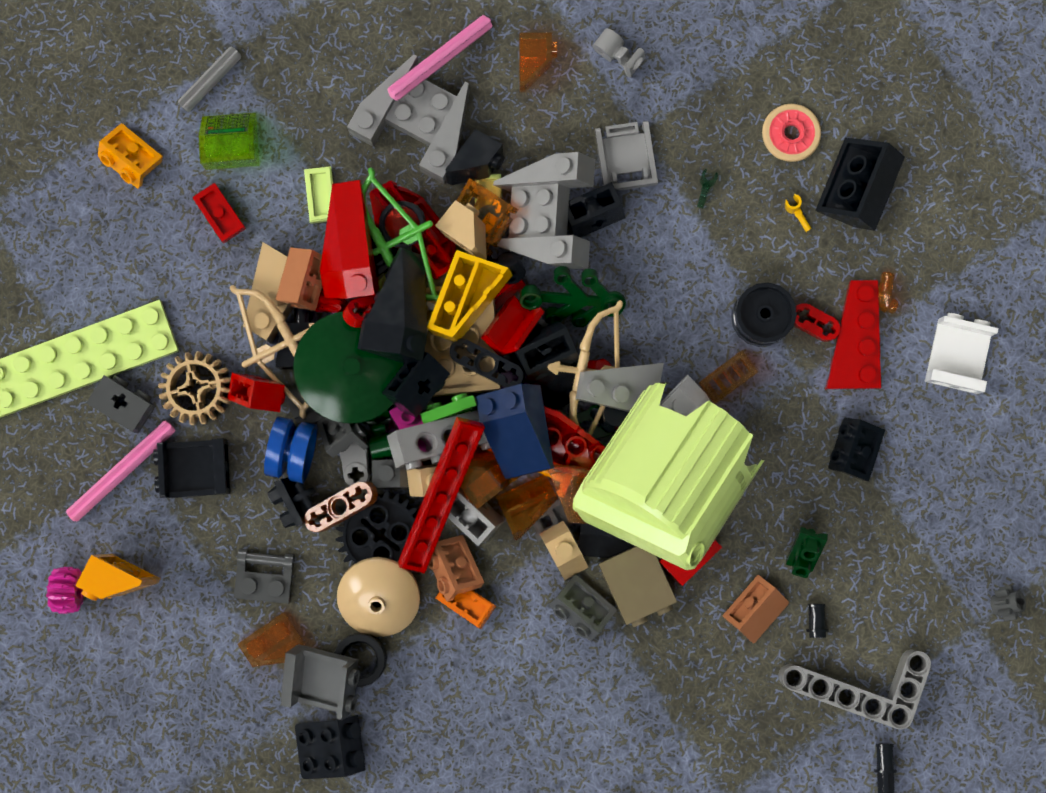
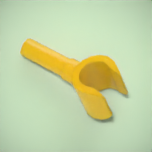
M794 194L793 198L798 205L790 206L788 201L785 200V209L798 218L807 232L812 228L800 209L802 204L801 197Z

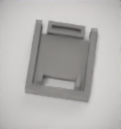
M648 121L642 122L643 133H639L637 122L605 126V139H602L601 129L595 128L603 186L612 182L615 190L621 191L658 184ZM642 172L643 180L617 183V175Z

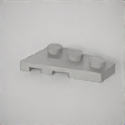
M664 363L580 372L575 399L630 412L642 392L649 385L661 382Z

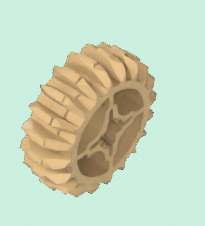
M197 351L193 360L191 353L187 352L185 353V362L177 356L175 357L176 367L170 363L166 365L171 370L169 375L161 373V377L167 379V382L158 384L159 388L166 389V392L161 393L159 398L162 400L169 399L164 403L163 408L166 410L173 408L170 416L175 418L180 414L179 422L185 423L189 418L190 425L195 426L199 417L201 424L205 425L207 424L206 415L215 421L217 420L215 410L222 414L226 411L220 406L221 403H231L230 400L224 397L225 393L228 394L230 391L225 385L230 384L231 378H223L229 370L226 367L219 369L222 361L219 359L212 363L213 356L211 354H207L203 359L202 353ZM196 367L209 369L214 375L215 380H201ZM187 370L186 382L175 389L178 378ZM195 380L197 384L204 385L197 390V396H195L196 393L188 392L191 388H194ZM217 388L214 399L205 407L206 394ZM189 396L193 404L196 405V410L185 409L178 402L177 397Z

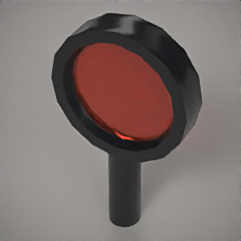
M396 201L417 225L427 222L424 212L418 205L409 201ZM389 204L382 211L379 218V230L386 242L398 237L400 229L409 225L392 204ZM426 230L421 232L422 237H424ZM418 240L409 245L401 242L394 247L413 251L412 246L416 245Z

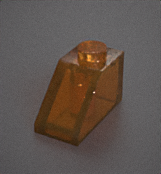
M552 32L519 33L520 92H526L552 66V58H557V41H552Z

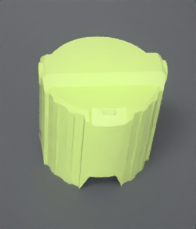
M655 383L654 385H649L642 392L581 483L573 498V510L579 514L584 522L685 570L695 569L705 556L764 460H761L758 465H745L753 434L749 433L728 412L709 400L689 415L684 416L659 406L666 383Z

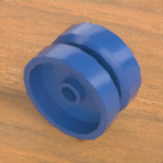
M278 416L271 429L267 444L264 474L280 478L287 469L289 481L305 483L316 447L317 424L303 421L295 431L293 419Z

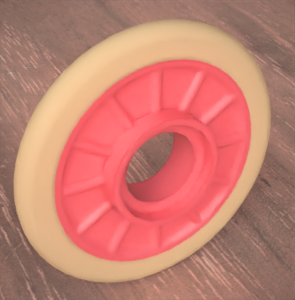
M784 104L768 114L763 124L762 136L766 148L772 155L783 161L796 162L806 159L817 149L821 139V127L815 114L808 108L798 104ZM788 126L796 127L799 131V137L793 140L787 138L784 132L785 128Z

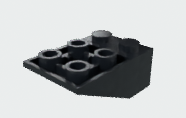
M556 321L529 334L519 350L512 352L518 366L525 374V383L540 385L544 406L555 410L570 403L569 395L573 389L575 374L558 372V375H555L548 370L547 366L560 361V365L577 367L579 359L567 327L561 322Z

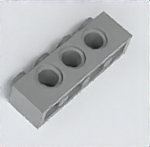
M478 410L396 430L389 434L387 440L395 467L405 466L406 470H412L423 466L422 461L430 459L432 464L438 463L446 445L443 434L450 435L456 417L480 422ZM484 431L477 446H481L482 451L491 449ZM418 440L425 443L426 452L419 449Z

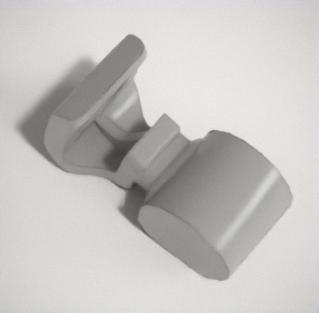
M606 28L592 45L593 49L609 62L617 59L618 63L624 68L626 76L632 77L645 60V51L642 48H638L633 55H630L629 49L623 47L624 40L613 30Z

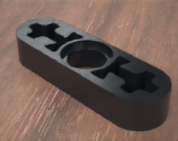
M458 339L457 342L452 343L450 356L462 367L504 388L524 384L525 374L518 365L467 339ZM467 346L469 353L476 356L474 366L470 365L473 360L466 356L459 359L458 348L463 349ZM486 357H491L495 361V367L490 372H483L480 369V362ZM501 363L505 364L502 369L508 373L516 370L517 382L512 380L510 384L507 383L508 379L499 373Z

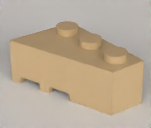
M262 243L252 290H258L268 296L285 315L284 321H286L294 307H291V304L281 303L275 299L287 256ZM250 296L246 312L252 333L272 344L279 332L277 323L265 303L255 296Z

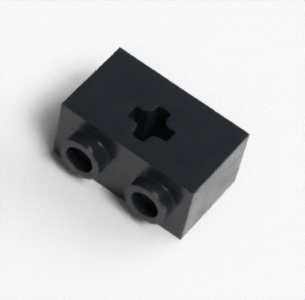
M612 182L569 200L568 223L574 236L581 238L625 219L623 205Z
M424 352L423 361L404 363L382 394L403 413L418 417L419 414L427 409L429 401L435 393L444 387L445 380L450 373L428 352Z

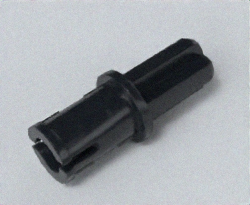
M876 744L877 769H874V772L877 773L878 793H895L894 773H897V770L894 769V744Z

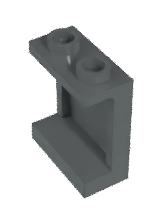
M300 644L296 645L285 653L280 705L291 708L297 702L337 712L336 719H345L354 712L357 706L355 690L360 679V671L358 670L359 659Z

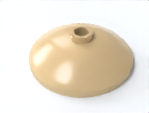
M382 557L367 558L352 565L341 578L337 590V604L342 617L353 629L374 637H385L404 630L413 621L419 609L420 590L413 574L408 569L399 568L398 562ZM379 602L381 607L376 608L372 603Z

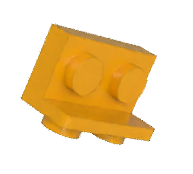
M122 123L99 141L98 157L105 166L114 169L126 183L132 184L137 189L143 185V178L162 162L163 156Z

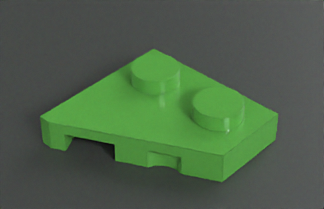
M462 393L452 397V402L442 406L438 402L429 405L426 412L420 415L424 424L460 415L468 411L478 410L477 401L474 395L468 396L467 393Z

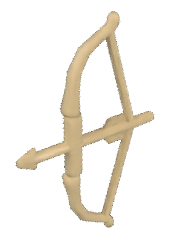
M231 285V292L237 295L253 355L242 362V367L246 368L257 363L273 381L283 384L265 364L274 360L275 353L286 347L289 348L294 357L298 346L297 341L301 340L309 328L293 335L288 324L284 321L285 315L268 296L258 290L237 289L236 286ZM242 295L255 296L265 303L274 317L284 341L272 347L265 344L256 349ZM285 386V394L299 408L300 417L305 419L306 410L309 406L306 402L301 404Z
M621 300L614 307L597 313L588 324L580 344L581 351L577 367L560 365V361L547 366L548 370L555 375H558V372L575 374L573 389L569 395V417L578 426L579 423L576 415L579 400L575 398L580 372L596 370L587 368L592 336L595 327L601 319L612 313L614 315L615 367L604 365L601 370L620 368L619 310L623 306ZM600 405L588 433L591 436L603 414L605 406Z

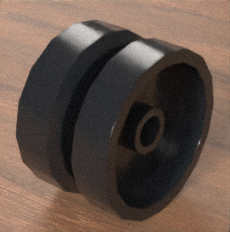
M769 282L758 283L746 289L735 302L731 314L732 326L738 337L747 344L757 347L770 346L785 337L793 328L797 316L796 305L790 293L780 285ZM764 310V315H768L769 318H762L760 311Z

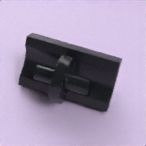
M288 477L274 482L275 487L267 495L274 505L284 501L288 511L280 515L283 526L287 528L305 524V514L309 508L314 506L310 496L316 493L314 487L306 490L303 483L289 481Z

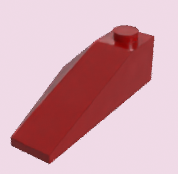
M544 406L554 468L585 478L606 447L562 412Z

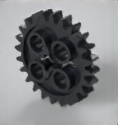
M385 491L383 498H380L378 492L377 500L374 504L344 520V526L336 527V530L343 532V536L335 540L344 543V546L338 552H347L348 554L343 560L344 563L353 560L354 565L361 560L376 557V550L381 546L389 550V559L398 562L415 521L413 515L418 509L412 508L408 510L407 507L410 502L408 499L402 504L399 503L400 494H396L393 499H390L389 491ZM376 508H382L386 513L385 520L379 524L375 523L371 517L373 510ZM363 518L366 519L377 530L385 528L386 532L384 535L400 547V551L394 550L384 540L377 542L375 540L377 535L363 525L361 520ZM397 525H403L407 529V536L402 541H398L393 537V529ZM360 529L368 533V541L364 545L357 544L354 539L356 531Z

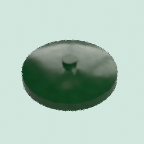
M343 312L330 314L320 319L306 331L295 352L293 374L301 397L317 414L334 422L360 423L381 415L391 407L393 403L382 392L404 363L357 349L361 327L355 328L348 325L343 318Z

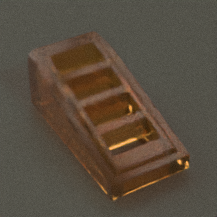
M742 349L698 383L712 402L716 404L757 374L759 369L744 349ZM740 359L749 372L744 374L737 365V360ZM729 366H731L737 373V375L740 377L737 381H735V379L727 370ZM721 372L731 384L728 388L718 377ZM713 379L722 392L717 394L709 381Z

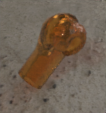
M883 272L881 274L878 293L880 310L884 313L887 311L893 314L898 308V301L891 299L895 275L891 272Z

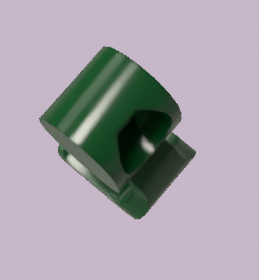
M389 408L381 415L367 421V424L373 431V435L368 437L373 460L392 457L387 436L391 434L388 433V426L391 422Z

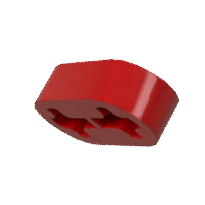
M375 295L351 300L343 310L345 322L351 327L360 328L366 313H370L375 303Z
M802 303L796 306V312H802L805 309L808 311L807 316L814 321L812 323L805 320L801 323L798 321L799 315H797L794 323L795 327L824 342H829L839 335L840 324L834 317L810 304ZM817 322L822 325H826L828 322L831 323L830 329L834 331L833 334L823 335V328L817 326Z

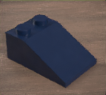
M518 384L476 396L479 420L485 426L484 434L505 479H512L554 468L540 385Z

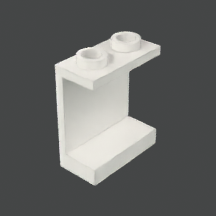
M948 313L947 316L939 318L925 382L974 394L984 393L987 381H983L982 376L991 336L998 333L999 328L991 327V323L985 320L975 319L974 322L966 321L964 316L954 313Z

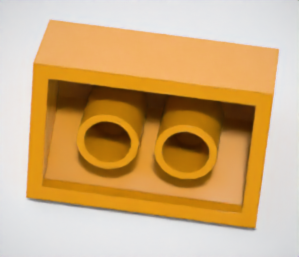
M98 554L90 556L75 586L83 590L81 592L83 596L97 601L98 598L102 600L105 598L111 599L112 597L122 596L158 584L161 578L114 554Z

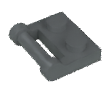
M239 549L234 598L289 604L295 554L286 553L285 556L251 553L248 552V549ZM247 563L284 567L283 575L246 571Z

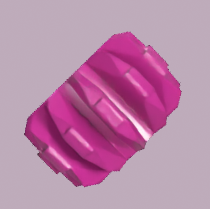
M61 567L53 569L51 575L48 577V586H46V597L48 598L47 604L52 612L68 614L79 611L83 604V595L81 594L83 590L75 585L82 574L80 569Z

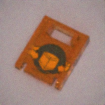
M469 178L456 201L465 206L467 203H470L473 197L478 199L473 207L480 212L478 217L485 224L486 255L491 257L493 251L489 249V246L497 247L513 218L508 216L509 212L517 214L519 209Z

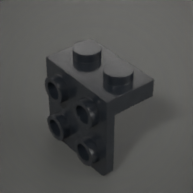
M350 715L343 720L335 719L296 724L295 734L300 772L303 779L347 777L365 771V756L362 748L361 727L358 715Z

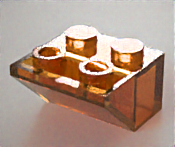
M475 451L461 488L466 499L479 509L520 477L505 479L493 453Z

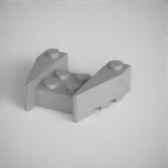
M413 54L359 104L347 128L350 135L373 147L386 124L426 144L429 148L419 164L420 171L445 184L447 180L445 169L459 151L470 92L469 83L464 82L458 95L455 96L424 80L400 100L395 101L389 96L387 89L419 64L417 56Z
M580 152L553 154L495 180L494 186L511 192L509 236L502 239H490L489 243L555 267L566 266L569 269H588L590 241L574 235H567L570 188L594 187L595 159Z

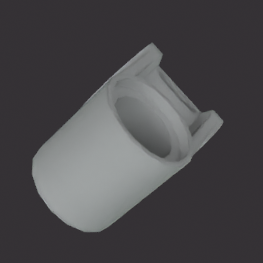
M354 441L346 451L339 453L343 477L349 486L356 483L355 479L350 478V474L355 473V468H358L360 472H364V477H361L359 482H369L370 480L369 447L363 450Z

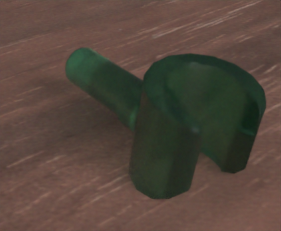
M707 169L703 171L700 177L702 191L697 207L701 209L704 208L710 188L715 185L718 178V173L716 172L713 180H707L705 178Z

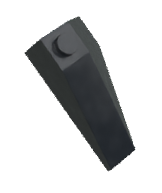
M399 248L385 275L386 281L381 291H377L374 297L375 303L370 313H366L362 321L357 349L400 363L423 361L427 339L425 267L421 254Z

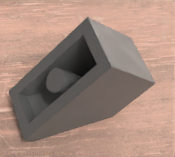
M372 460V483L377 489L409 488L406 467L396 468L394 460ZM429 460L422 461L423 466L429 465Z

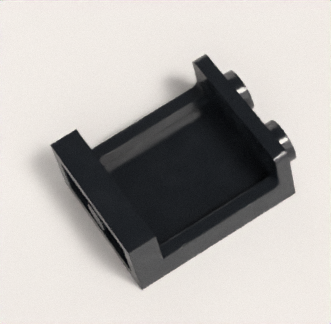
M217 438L205 441L157 443V449L153 451L155 466L158 465V476L155 477L154 485L155 491L159 493L160 498L231 494L227 439Z

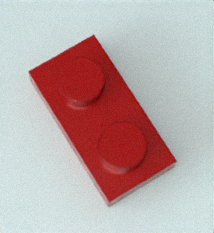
M215 183L192 197L223 244L246 229Z

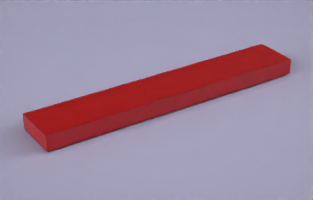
M456 417L398 560L399 568L422 573L426 572L485 429L483 423Z

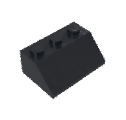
M845 137L815 211L855 228L875 231L905 156L887 142Z

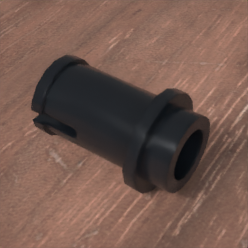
M808 604L809 629H806V631L809 632V638L826 637V632H829V629H826L825 604Z

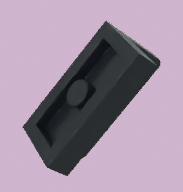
M580 523L578 547L583 556L611 558L633 548L632 544L588 523Z

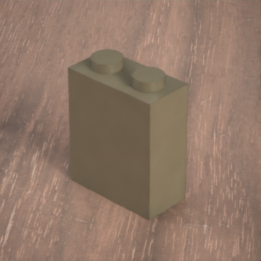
M635 546L598 563L626 625L632 624L633 627L647 622L646 616L657 612L658 616L673 610L672 604L677 601L655 555Z

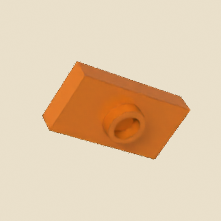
M474 590L457 594L449 602L446 601L444 595L440 592L435 597V599L479 629L483 628L496 608L495 604Z

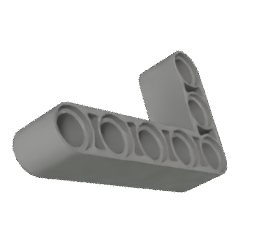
M913 649L905 651L900 658L887 698L795 664H786L781 667L778 678L779 682L791 691L902 730L908 728L913 721L931 668V661L929 656L922 651ZM918 655L921 664L919 668L912 670L910 660L913 656ZM791 670H797L799 674V679L795 684H788L786 680V675ZM822 679L825 688L823 692L815 694L812 689L813 684L816 680ZM905 682H910L912 691L909 695L903 696L901 694V686ZM844 689H849L851 693V698L847 703L839 701V694ZM875 699L877 708L875 711L867 713L865 709L867 701ZM901 708L903 717L899 722L895 723L892 720V713L894 710Z

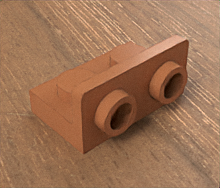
M460 535L438 541L428 567L433 570L437 579L438 590L444 595L446 601H452L457 594L481 588L484 580L464 536Z

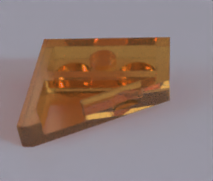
M553 464L554 468L549 469L548 472L568 522L588 524L573 510V498L592 467Z
M545 475L496 496L515 540L520 539L557 500L556 494Z
M285 612L237 644L252 667L285 663V653L298 644L307 646Z

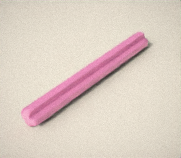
M485 15L480 16L394 82L387 89L389 96L398 101L488 32L492 28L490 18Z
M166 420L163 421L66 510L70 519L76 522L79 521L149 457L154 449H157V443L165 442L174 434L176 430L172 424Z

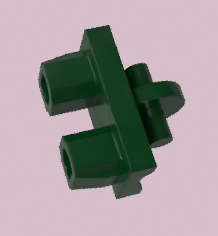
M800 528L786 559V565L792 566L793 575L808 578L823 551L828 534H816L813 529Z

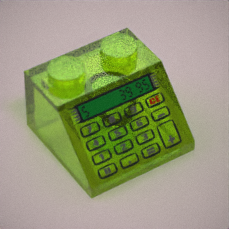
M256 112L202 116L198 136L200 164L206 170L260 166Z

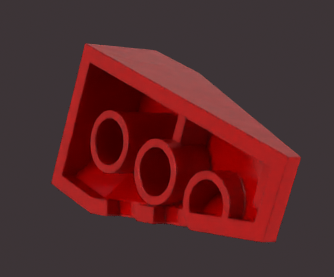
M361 179L332 184L320 265L324 298L348 299L375 295L380 290Z

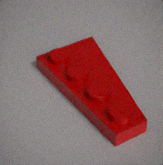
M851 280L849 282L840 323V333L836 338L835 350L825 389L881 388L878 280Z

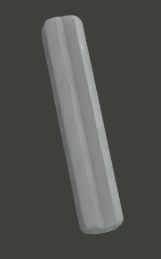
M229 47L178 100V104L185 111L190 112L241 59V54L234 47Z

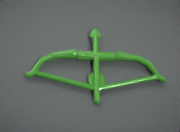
M371 167L368 169L369 176L362 185L365 207L366 191L369 185L373 183L409 223V225L400 229L398 237L386 242L366 207L370 235L377 247L373 249L374 257L381 254L386 266L389 268L394 259L390 248L401 242L409 245L418 240L431 294H426V300H435L437 302L439 295L436 293L421 233L432 227L433 222L429 220L417 225L375 178V170Z

